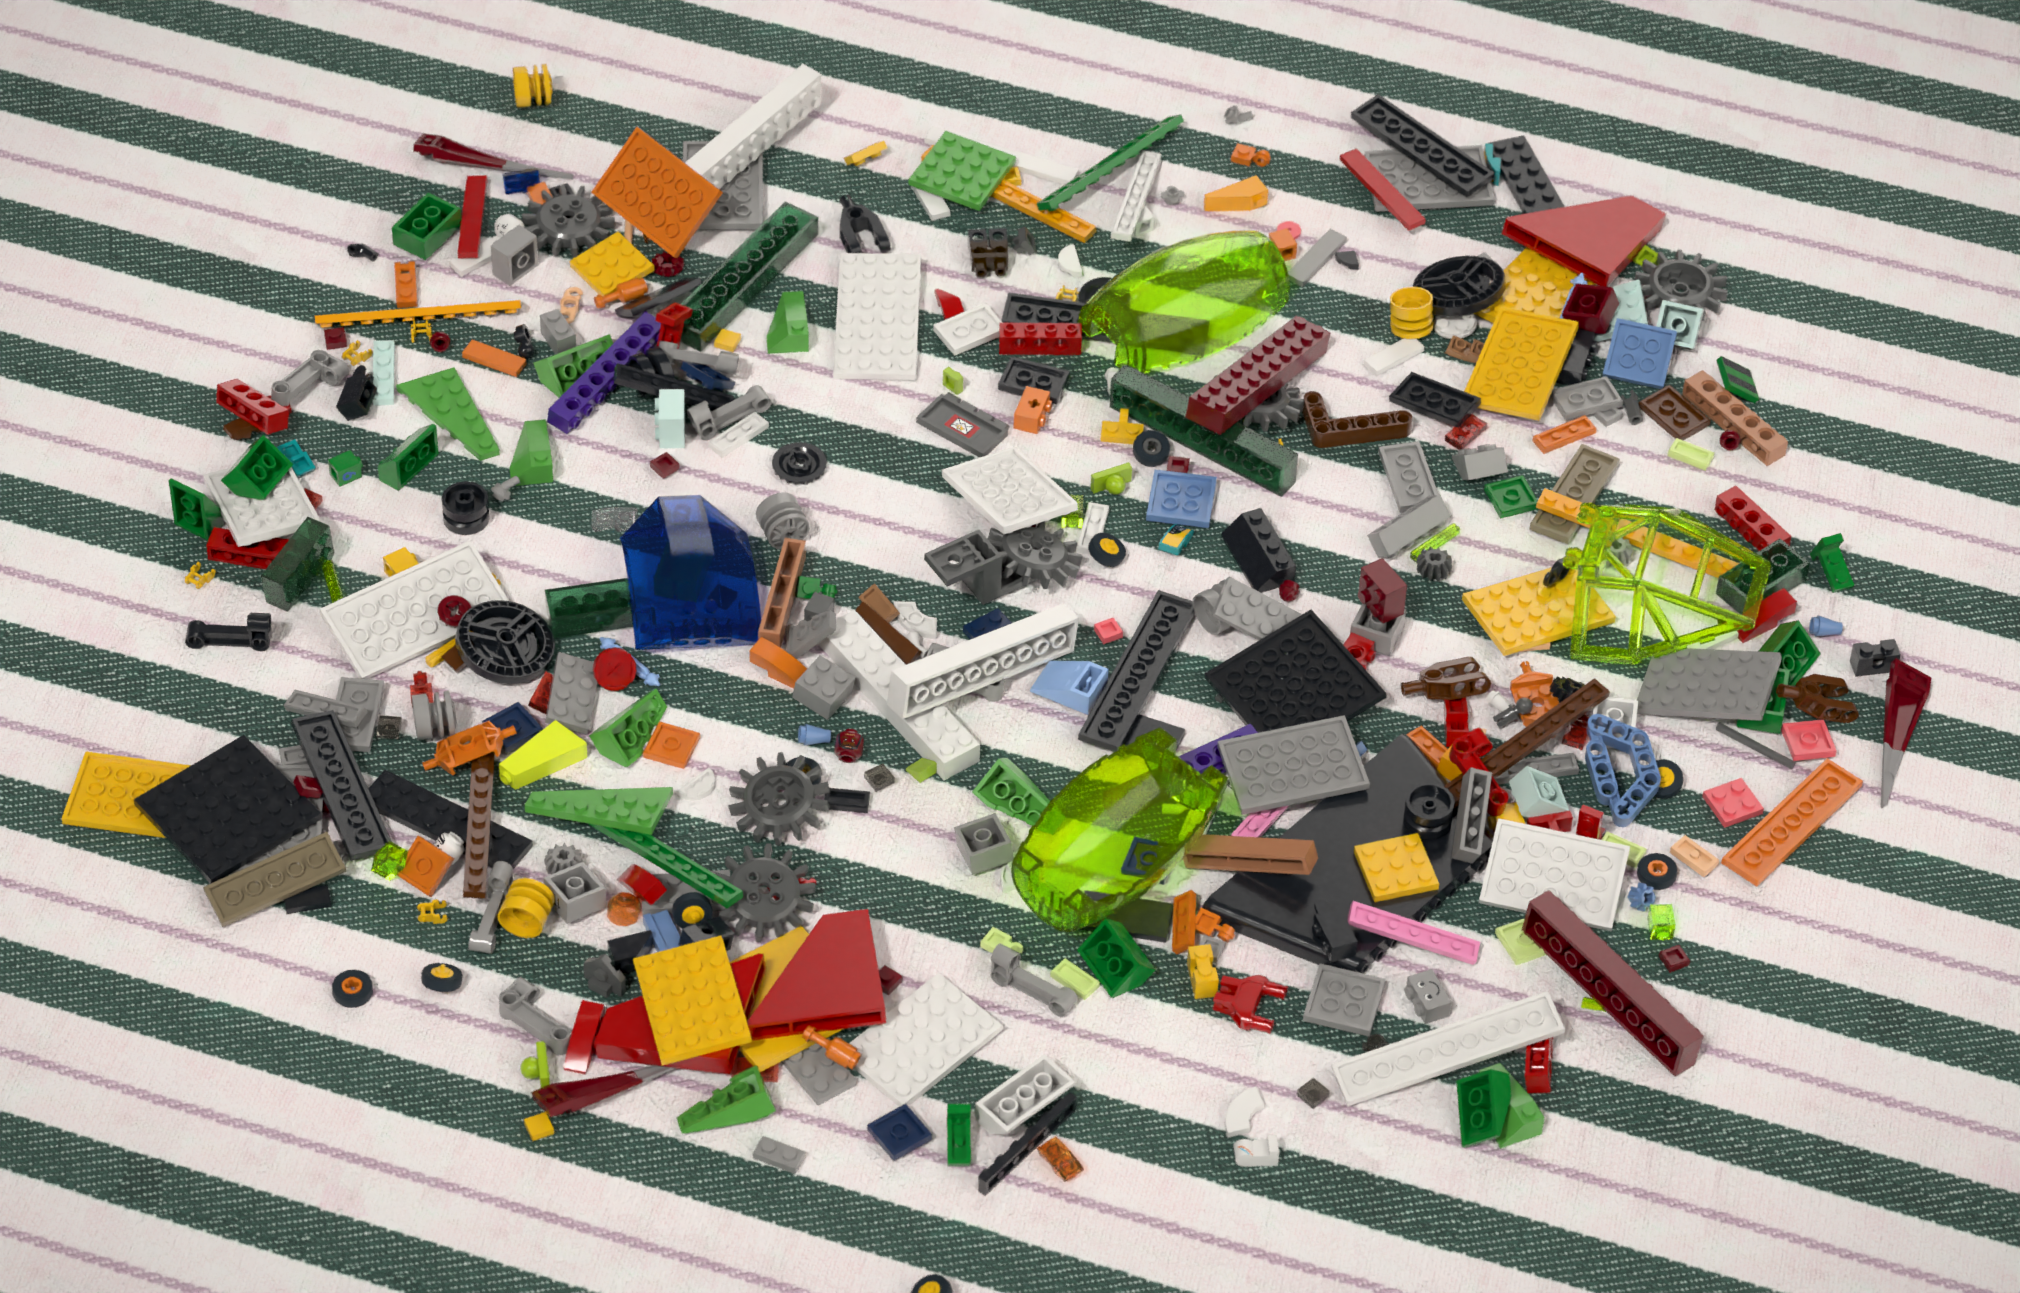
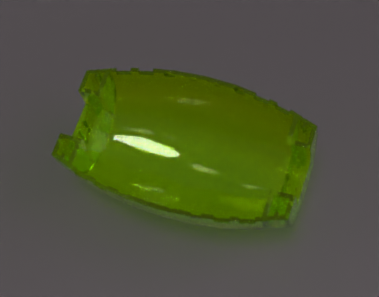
M1249 230L1204 234L1160 248L1140 258L1116 274L1081 308L1078 323L1082 324V331L1089 338L1101 332H1104L1116 345L1114 364L1125 375L1151 372V368L1159 366L1162 369H1167L1172 363L1179 362L1182 365L1218 352L1254 332V328L1259 324L1263 325L1266 323L1270 315H1275L1288 302L1290 293L1289 274L1281 253L1275 244L1261 232Z
M1161 727L1136 737L1135 741L1127 746L1124 744L1119 746L1116 752L1109 756L1107 754L1072 779L1050 801L1040 814L1035 825H1032L1025 841H1022L1011 864V876L1017 892L1036 916L1049 926L1062 932H1074L1121 911L1144 896L1166 878L1189 853L1214 816L1227 788L1228 777L1212 765L1201 774L1176 756L1177 739ZM1134 836L1158 842V845L1137 842L1133 853L1137 859L1135 869L1146 871L1144 875L1121 873L1122 865ZM1153 851L1157 854V856L1148 854L1143 857V861L1147 863L1153 862L1151 865H1143L1140 862V856L1143 852ZM1084 891L1107 893L1110 895L1094 901Z

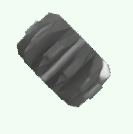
M1430 546L1428 550L1423 549L1417 557V573H1420L1422 578H1428L1429 581L1435 579L1439 582L1441 578L1446 579L1452 571V558L1448 555L1447 550L1440 551L1439 547L1433 549Z

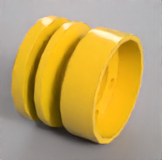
M541 64V73H538L537 65H533L532 74H528L526 66L513 67V83L517 108L530 107L531 98L535 97L537 105L541 106V97L543 96L545 105H551L553 89L551 74L548 71L547 64Z
M1404 287L1391 294L1390 327L1394 335L1406 339H1418L1431 333L1433 329V298L1428 290L1419 287Z
M529 878L514 880L498 912V921L504 929L518 937H537L545 926L547 917L555 903V896L545 884Z

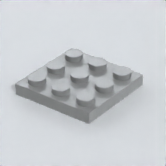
M1319 963L1303 1015V1021L1370 1037L1386 979Z

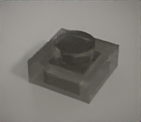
M380 715L376 731L377 738L399 739L402 717Z
M883 763L864 772V778L875 792L895 783V777Z
M1314 1077L1297 1090V1096L1312 1109L1330 1095V1091Z

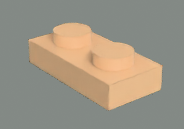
M1686 835L1670 848L1672 855L1703 877L1719 864L1718 858Z

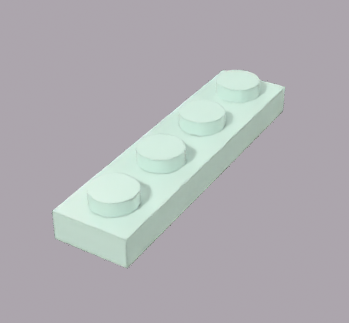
M394 340L374 341L373 384L377 388L373 399V406L394 405Z

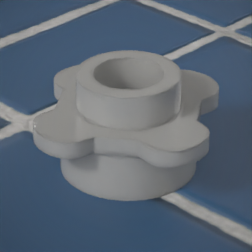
M1168 186L1167 190L1161 193V198L1169 205L1178 204L1180 197H1184V191L1178 190L1174 186Z

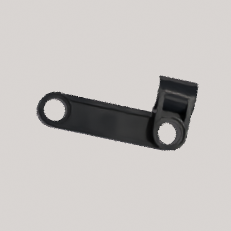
M250 613L247 616V626L206 625L199 620L190 621L187 627L185 644L192 649H200L206 645L251 647L256 651H266L269 648L272 632L271 613Z

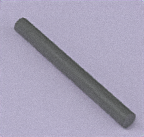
M1720 722L1716 726V730L1791 770L1794 768L1796 762Z

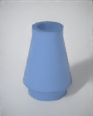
M1819 615L1812 617L1809 624V632L1815 636L1841 635L1843 629L1842 622H1836Z
M809 724L799 726L798 743H803V745L830 743L831 730Z

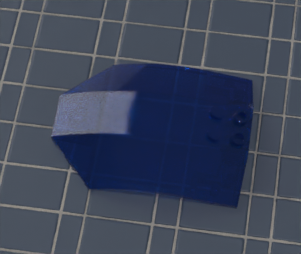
M701 495L658 496L620 537L628 579L635 650L755 645L758 641L761 611L755 567L747 533Z

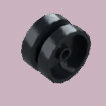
M659 346L647 349L645 355L640 352L629 356L628 366L675 379L670 361ZM638 390L644 398L654 396V394Z
M463 481L450 485L443 492L441 498L444 525L449 531L459 535H472L482 531L488 525L490 519L487 491L483 486L475 482Z
M1431 782L1420 783L1412 787L1407 793L1403 818L1405 828L1411 834L1418 833L1421 839H1438L1446 835L1451 829L1455 801L1452 793L1446 787Z

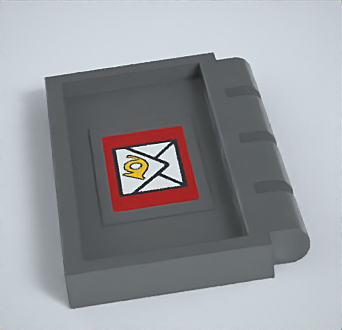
M950 392L946 395L941 393L916 417V423L979 458L988 455L1008 436V424L999 419L994 420L992 415L981 409L978 411L977 407L964 400L961 402V398Z

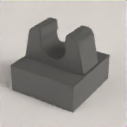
M1025 226L1018 229V236L1013 238V242L1016 245L1013 249L1017 254L1027 252L1030 256L1036 253L1033 235Z

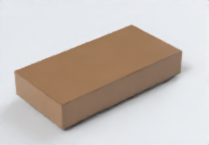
M875 583L858 597L889 623L900 614Z

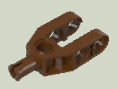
M1463 657L1435 663L1420 671L1419 680L1402 682L1400 687L1403 696L1421 692L1427 699L1454 700L1486 693L1491 687V681L1485 673L1478 672L1480 665L1473 657ZM1468 664H1474V668L1471 671H1464ZM1447 668H1454L1451 675H1444ZM1479 679H1485V683L1482 686H1475ZM1465 683L1462 690L1455 691L1457 684Z
M1812 674L1799 679L1795 686L1781 683L1776 689L1778 697L1793 699L1798 709L1817 719L1850 723L1859 716L1854 703L1828 698V696L1840 697L1845 693L1848 694V686L1842 678Z

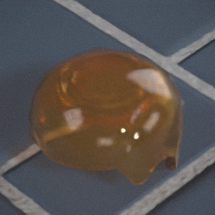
M627 892L613 895L607 906V917L610 922L618 926L635 924L641 913L642 905L639 898Z

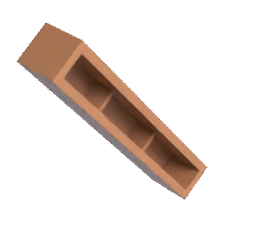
M784 539L758 631V640L763 637L780 648L794 603L798 576H801L806 560V541Z
M1189 834L1181 849L1185 868L1310 875L1318 860L1314 840Z

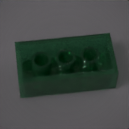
M311 517L305 519L261 575L266 603L287 612L293 605L297 604L301 594L310 587L312 580L321 573L323 566L334 556L335 551L329 525Z
M1779 538L1719 576L1716 595L1743 616L1752 607L1783 588L1789 592L1806 581L1810 563Z
M630 577L545 590L546 611L554 638L638 626L637 606Z

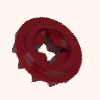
M663 251L662 254H656L655 258L652 259L654 272L661 276L677 275L684 268V260L680 255L678 258H675Z
M451 595L440 601L437 613L439 620H442L446 626L450 625L456 628L462 616L472 607L465 598ZM459 607L458 614H455L451 617L450 610L453 611L454 609Z

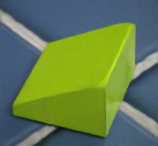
M1644 245L1633 262L1642 267L1643 261L1646 259L1657 266L1658 253Z
M921 758L908 766L906 771L921 783L937 773V763L933 760Z

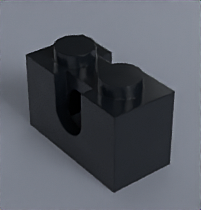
M1895 639L1881 640L1880 644L1875 645L1868 642L1855 643L1852 647L1850 663L1855 677L1884 674L1890 672L1891 662L1895 658L1900 660L1901 654ZM1883 660L1880 665H1872L1873 661Z
M718 916L703 921L700 926L695 924L683 928L678 945L683 946L722 935L725 949L728 951L731 949L735 933Z

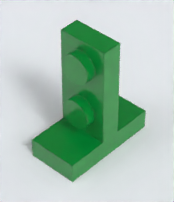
M1841 533L1821 538L1810 553L1812 561L1820 560L1833 593L1850 589L1854 586L1839 548L1844 541Z
M947 1104V1166H971V1104Z

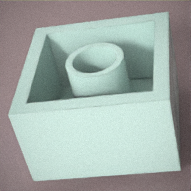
M1662 300L1656 327L1677 331L1674 345L1695 349L1704 309Z
M659 389V398H655V410H659V412L655 413V425H659V427H655V440H659L660 448H685L684 389Z
M1526 766L1509 781L1512 795L1516 799L1521 815L1525 818L1570 811L1557 777Z

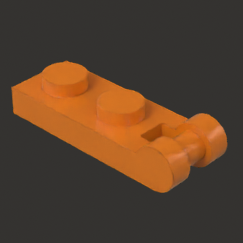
M409 261V263L404 264L394 262L397 308L417 307L415 261Z

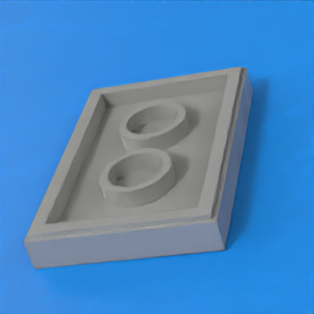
M1607 376L1553 389L1550 395L1565 421L1594 414L1597 411L1603 412L1615 407H1623V400Z

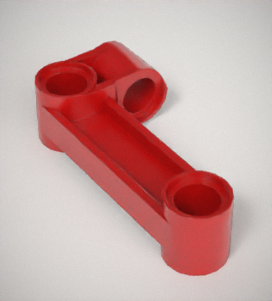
M1475 728L1453 741L1449 752V759L1457 765L1463 775L1470 768L1489 772L1479 757L1487 754L1493 746L1483 730ZM1492 776L1487 813L1491 816H1500L1507 805L1508 794L1500 788Z

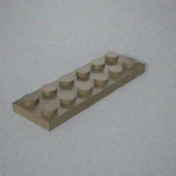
M1581 444L1552 491L1593 506L1619 465L1620 458ZM1539 509L1530 523V530L1569 544L1580 524Z
M325 832L203 887L223 928L346 872V867L329 834Z

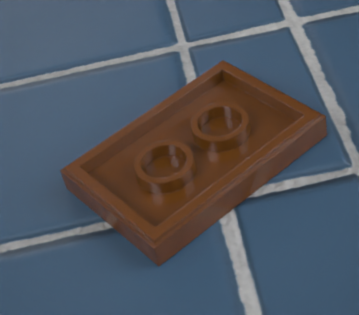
M1670 384L1638 403L1640 409L1674 439L1678 438L1684 441L1710 426L1711 420Z

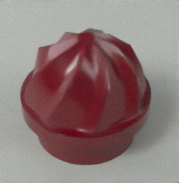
M437 331L430 337V345L435 351L443 352L450 346V337L444 332Z
M1726 430L1720 435V445L1726 450H1734L1740 444V435L1734 430Z
M1291 580L1283 581V584L1279 586L1280 598L1286 602L1295 600L1300 594V586Z

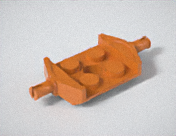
M1526 661V665L1525 662L1520 664L1523 674L1510 682V690L1515 704L1518 699L1527 697L1532 703H1540L1542 705L1541 707L1533 705L1530 713L1519 714L1523 725L1526 727L1559 704L1558 698L1552 696L1553 693L1549 691L1550 685L1553 682V675L1533 672L1528 661Z
M490 721L483 722L438 741L436 754H434L435 758L422 762L425 771L441 766L451 775H455L454 767L493 751L496 757L500 756L504 738L517 734L514 725L501 731L500 728H496Z

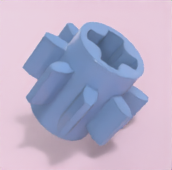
M1638 883V887H1630L1631 890L1627 896L1631 902L1630 907L1637 908L1639 911H1646V907H1653L1656 898L1653 887L1647 886L1645 883Z

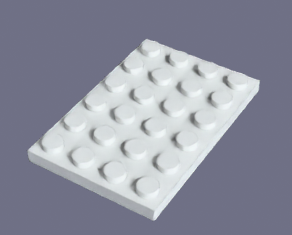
M1015 446L942 470V477L1003 534L1031 527L1034 524L1049 521L1052 518L1067 515L1078 510L1077 502Z
M231 468L203 474L204 483L215 504L220 508L221 515L238 547L248 546L260 541H268L284 535L288 536L296 532L311 530L321 526L320 518L292 468L287 471L264 500L235 495L221 481Z
M1498 818L1479 903L1526 913L1530 900L1550 890L1589 927L1612 931L1630 846Z
M938 972L886 1014V1023L870 1026L849 1043L862 1054L854 1069L900 1107L906 1103L909 1106L1003 1030V1025Z

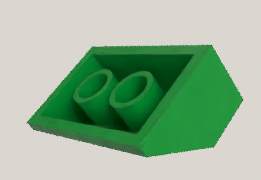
M430 424L418 429L412 435H409L399 447H396L386 459L382 460L378 465L379 481L399 491L437 457L439 451L436 425Z
M262 435L248 447L221 481L237 496L264 500L292 467L293 463Z
M1799 620L1780 624L1758 651L1781 653L1782 660L1779 668L1790 670L1788 685L1791 686L1796 685L1821 654Z
M1105 918L1077 949L1111 998L1142 986L1155 972V968L1124 925L1111 919Z

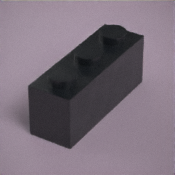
M1578 328L1556 383L1569 386L1581 383L1582 380L1586 381L1588 374L1586 367L1591 366L1593 355L1590 354L1595 353L1597 341H1594L1595 332Z

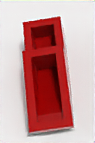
M1785 588L1768 596L1732 625L1739 633L1738 639L1745 643L1777 627L1779 620L1795 613L1797 601Z
M1466 697L1444 700L1446 747H1450L1456 738L1469 733Z
M632 864L617 879L620 884L650 906L667 891L655 876L635 864Z
M582 1000L570 1037L563 1067L564 1070L586 1075L594 1053L593 1041L595 1035H598L600 1021L605 1016L604 1004Z

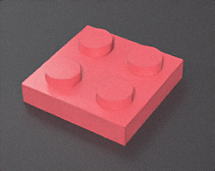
M1824 719L1782 724L1781 731L1793 761L1836 756L1837 750Z
M1742 778L1703 791V799L1724 828L1763 814L1764 808Z

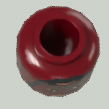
M846 729L838 733L834 747L835 755L842 762H855L862 756L864 738L854 729Z

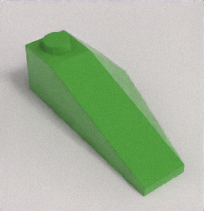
M803 291L782 293L766 336L768 354L809 352V333Z
M610 334L534 362L540 382L560 398L613 344Z
M546 419L525 421L509 468L510 478L517 476L520 480V483L515 486L553 482V466Z
M653 689L601 725L589 737L600 755L624 767H628L642 755L645 743L650 740V734L654 726L658 725L667 706L658 690Z
M1008 758L998 759L972 791L986 806L1006 813L1008 816L1015 817L1048 833H1051L1064 817L1027 775Z
M1501 1063L1479 1070V1073L1494 1069L1510 1074ZM1511 1074V1100L1501 1135L1494 1138L1500 1149L1541 1135L1545 1118L1535 1101Z
M757 1065L729 1079L731 1083L722 1090L719 1088L715 1089L712 1092L713 1096L707 1101H699L679 1115L677 1121L682 1134L753 1122L775 1112L772 1098Z

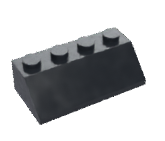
M1262 508L1242 513L1221 533L1222 539L1253 589L1263 593L1279 588L1285 580L1295 582L1296 565Z

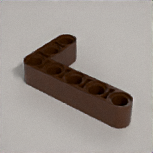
M1309 391L1304 395L1302 412L1312 444L1315 447L1328 448L1406 438L1411 434L1413 417L1408 411L1399 410L1329 419L1320 393Z

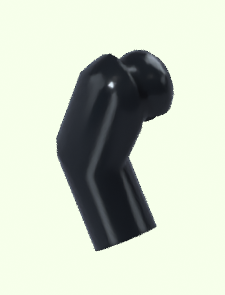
M363 243L350 244L347 247V252L354 258L366 257L371 261H375L378 257L376 251Z

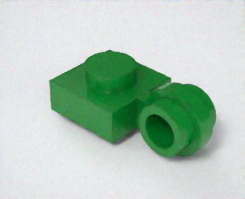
M798 576L795 597L811 599L814 592H822L823 595L835 598L838 590H836V585L824 584L823 588H821V579Z

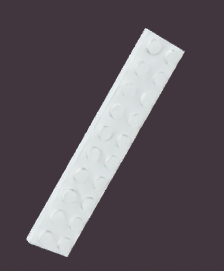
M1545 991L1331 1064L1348 1107L1565 1033V1028L1549 992Z

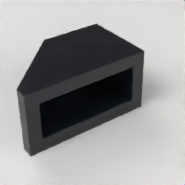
M651 930L607 940L608 956L611 959V965L616 971L620 970L622 973H629L636 970L633 958L648 955L653 948Z

